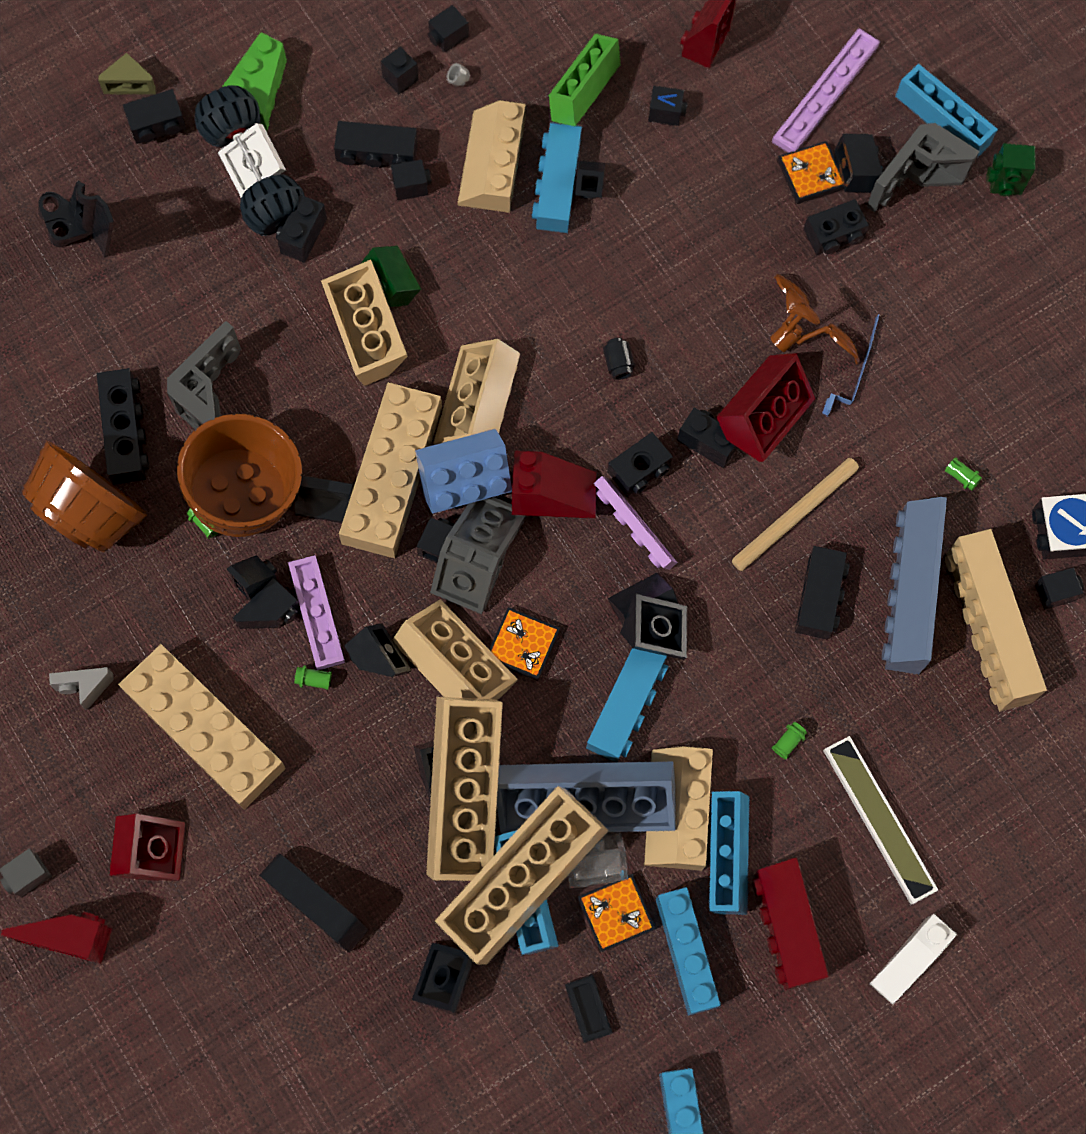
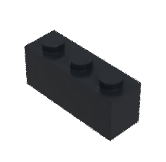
M338 121L334 145L336 162H341L345 165L364 164L378 168L380 166L391 167L393 164L415 161L418 143L417 128Z
M813 546L808 558L794 633L828 640L832 632H837L840 616L836 615L837 605H842L845 589L840 587L842 579L847 578L850 563L845 562L846 552Z

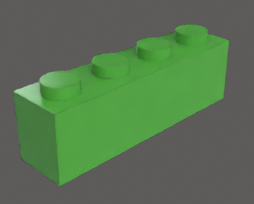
M594 34L549 94L552 121L574 127L578 124L620 66L618 39Z

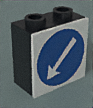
M1086 494L1042 497L1032 510V521L1038 528L1036 544L1038 550L1042 551L1043 560L1086 556Z

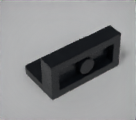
M302 476L294 514L342 523L352 495L353 484Z

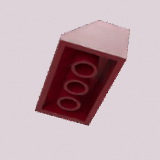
M797 353L769 355L717 416L726 439L759 462L766 460L815 400Z
M797 858L759 869L755 873L756 878L752 879V885L755 895L761 897L763 907L759 908L763 925H768L771 936L767 937V943L771 955L775 954L778 966L775 967V974L778 984H783L784 989L788 990L827 979L829 976Z

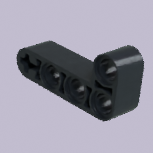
M278 853L259 874L263 880L348 953L354 949L369 931L351 912L282 854Z

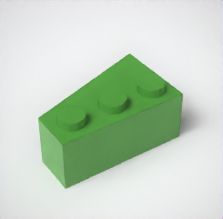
M260 32L222 87L235 85L249 91L258 102L260 124H263L265 130L268 131L271 111L275 105V96L277 89L280 87L286 64V56L283 43Z

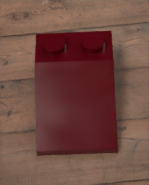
M708 0L701 11L697 10L691 22L693 26L690 31L686 30L680 42V45H683L682 57L710 68L731 30L737 0Z
M514 451L512 515L595 518L596 485L594 483L596 482V472L544 452Z
M81 912L80 917L66 915L2 929L1 936L16 942L101 964L112 928L104 925L105 919L99 918L97 915Z

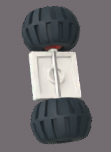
M230 85L221 87L207 94L197 104L195 109L196 127L205 141L215 147H224L218 153L241 196L240 209L243 220L255 233L268 236L277 232L279 226L285 224L289 214L298 208L299 195L305 196L304 191L295 180L281 174L286 169L263 124H260V110L258 102L253 95L240 86Z

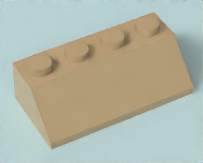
M499 100L474 110L458 206L510 213L525 124V104Z
M369 260L321 280L355 375L364 386L389 376L408 357L373 262Z
M499 339L461 345L433 444L437 445L496 429L499 434L513 378L517 370L519 352Z
M441 599L407 619L393 638L399 650L444 697L498 700L518 680Z
M675 747L652 750L651 762L673 761L676 830L646 831L644 866L699 871L705 868L713 749Z

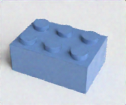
M496 429L415 450L424 498L432 514L512 492L505 444Z

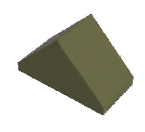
M127 53L99 75V83L104 94H156L152 76Z

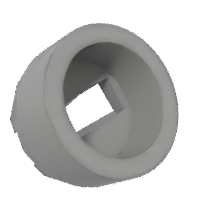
M458 63L453 64L447 73V81L455 86H463L466 84L465 81L470 79L469 71Z

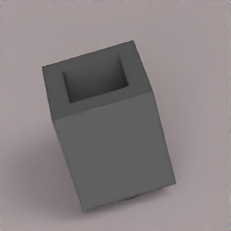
M30 848L0 868V872L3 875L0 882L9 894L14 892V894L20 897L25 896L52 877L38 854Z

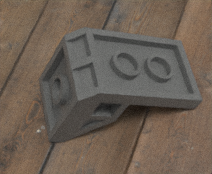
M936 123L921 124L877 179L866 207L873 212H876L881 205L885 207L894 194L892 192L896 186L900 188L906 178H909L921 187L962 185L967 179L980 151ZM915 163H920L924 168H917Z
M227 321L211 334L167 378V393L176 413L195 430L203 423L221 416L219 399L213 392L212 382L217 379L221 369L227 363H232L237 359L241 350L234 327Z
M495 497L469 503L445 539L440 551L430 593L482 614L503 566L506 551L527 516L512 515V504Z

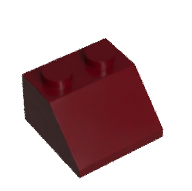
M142 814L116 816L109 876L138 880L179 881L185 822Z

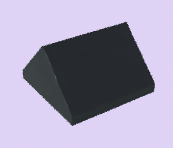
M658 573L608 598L622 626L633 596L636 594L678 604L673 588Z
M636 594L633 596L620 633L633 649L685 660L687 658V606Z
M432 943L412 1000L456 1016L474 961L463 950Z

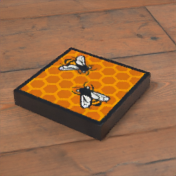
M827 141L778 156L777 161L796 204L844 190L837 162Z
M508 607L489 650L507 669L538 681L560 632V628Z
M632 874L577 897L600 953L655 930Z

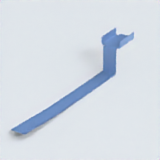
M879 315L876 317L869 347L866 353V357L858 378V382L852 400L850 401L848 399L831 393L830 398H827L822 414H825L827 416L829 415L834 400H838L848 405H851V403L853 402L872 345Z

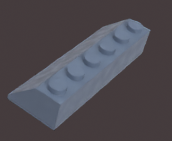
M946 497L909 501L903 510H899L897 513L896 527H900L899 537H895L893 553H897V561L892 564L890 579L894 580V589H890L887 605L892 606L891 616H887L885 622V633H889L888 643H884L882 650V660H886V670L919 675L931 661Z
M673 761L499 765L497 811L501 834L518 830L557 786L566 789L609 830L608 832L676 830V792Z

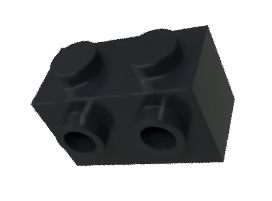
M173 89L122 104L136 144L148 143L155 138L174 135L186 129Z
M843 133L834 152L844 191L872 193L877 179L884 172L883 166L880 165L878 146L874 143L873 135Z
M299 195L298 208L289 214L284 225L281 224L279 226L276 240L278 241L281 254L305 263L327 220L323 203Z
M856 199L808 216L803 230L816 255H820L823 253H834L846 244L855 245L861 242L865 237L869 224Z
M694 407L679 430L678 442L723 469L737 449V446L726 439L719 422L706 410H698Z

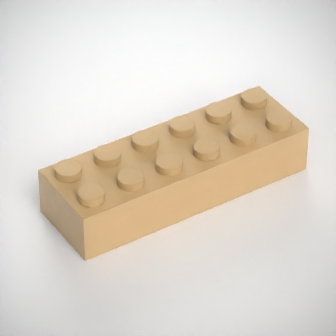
M387 383L339 532L342 545L395 559L420 481L415 450L431 445L442 410L441 396Z
M989 529L958 537L947 552L945 563L948 571L953 573L955 579L954 590L956 596L961 598L964 606V620L967 625L970 624L973 632L972 644L974 649L980 653L982 659L980 663L983 676L988 678L991 686L989 690L991 700L994 705L998 706L999 712L1032 704L1047 689L992 530Z
M162 644L118 684L244 810L286 769L282 761Z
M437 697L426 874L433 880L472 881L494 856L502 718L501 701L494 699Z
M557 786L435 922L476 964H487L609 830L566 789Z

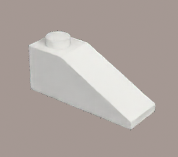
M935 914L927 917L870 982V985L891 1004H894L933 963L957 934Z

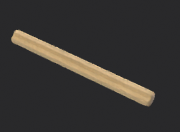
M847 458L739 552L732 560L733 565L739 571H743L850 478L859 468L857 462L852 458Z

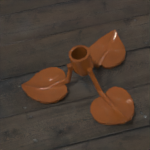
M777 274L774 278L786 294L787 313H790V315L770 337L774 345L782 352H786L795 343L800 345L805 340L821 333H827L838 345L855 358L857 365L860 359L854 343L846 333L834 324L830 323L828 326H824L809 334L800 335L803 330L797 323L802 317L816 325L820 323L819 317L809 306V301L803 291L793 282Z

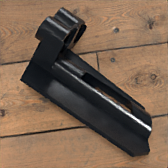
M79 180L75 184L70 202L55 192L42 194L38 203V212L41 219L45 222L48 230V239L51 244L61 248L66 247L72 242L92 237L99 246L103 256H109L114 221L108 205L99 195L85 196V184ZM53 203L58 209L54 212H49L44 209V205ZM56 228H64L68 234L64 237H59L53 231Z

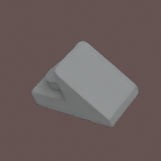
M108 667L49 674L50 686L59 691L60 694H73L79 689L80 705L85 710L96 701L114 680L113 673Z

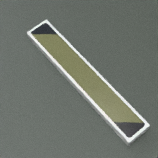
M849 736L824 749L826 757L910 904L912 905L938 891L851 737Z

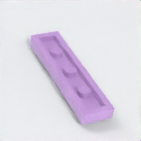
M601 476L594 483L599 489L596 492L598 497L606 505L610 503L616 511L613 514L623 526L627 524L632 529L633 533L630 535L640 547L645 545L650 551L648 557L657 568L662 566L664 569L670 570L678 562L610 479Z
M316 555L288 562L317 670L345 663Z

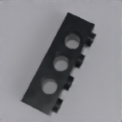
M130 368L96 373L107 475L113 485L146 480L145 470H149L150 466L147 453L143 454L142 444H147L145 429L140 428L139 419L144 418L141 402L137 403L136 394L141 393L139 379L133 376ZM127 397L124 403L115 404L119 398ZM122 423H130L126 429H118ZM133 448L130 454L121 455L124 449Z

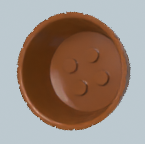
M230 414L214 418V420L211 419L192 432L180 451L177 476L186 502L201 523L209 529L226 536L246 537L269 529L288 510L301 484L302 464L300 457H298L299 453L296 446L278 426H274L270 421L257 416Z
M46 441L44 447L40 450V455L22 491L23 496L33 504L31 506L32 511L43 521L79 546L86 549L91 546L100 552H106L108 549H111L117 541L148 516L136 502L79 459L49 441Z

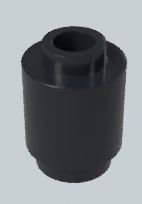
M613 338L607 341V345L603 347V352L609 374L612 375L614 380H622L633 376L635 364L629 342L623 341L622 338Z

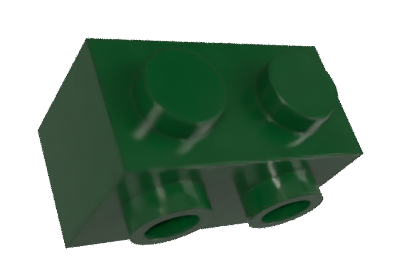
M1003 143L999 153L994 155L992 167L987 169L986 182L990 183V193H997L1001 196L1022 195L1035 171V146Z
M373 247L360 264L369 260L373 262L389 307L409 305L421 288L399 247Z

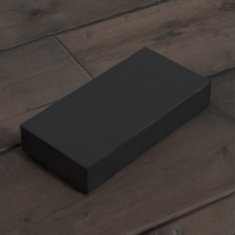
M591 975L565 984L583 1043L612 1034L594 976Z

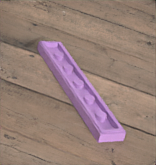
M858 29L779 129L772 142L788 153L798 150L879 47L880 41L863 30Z

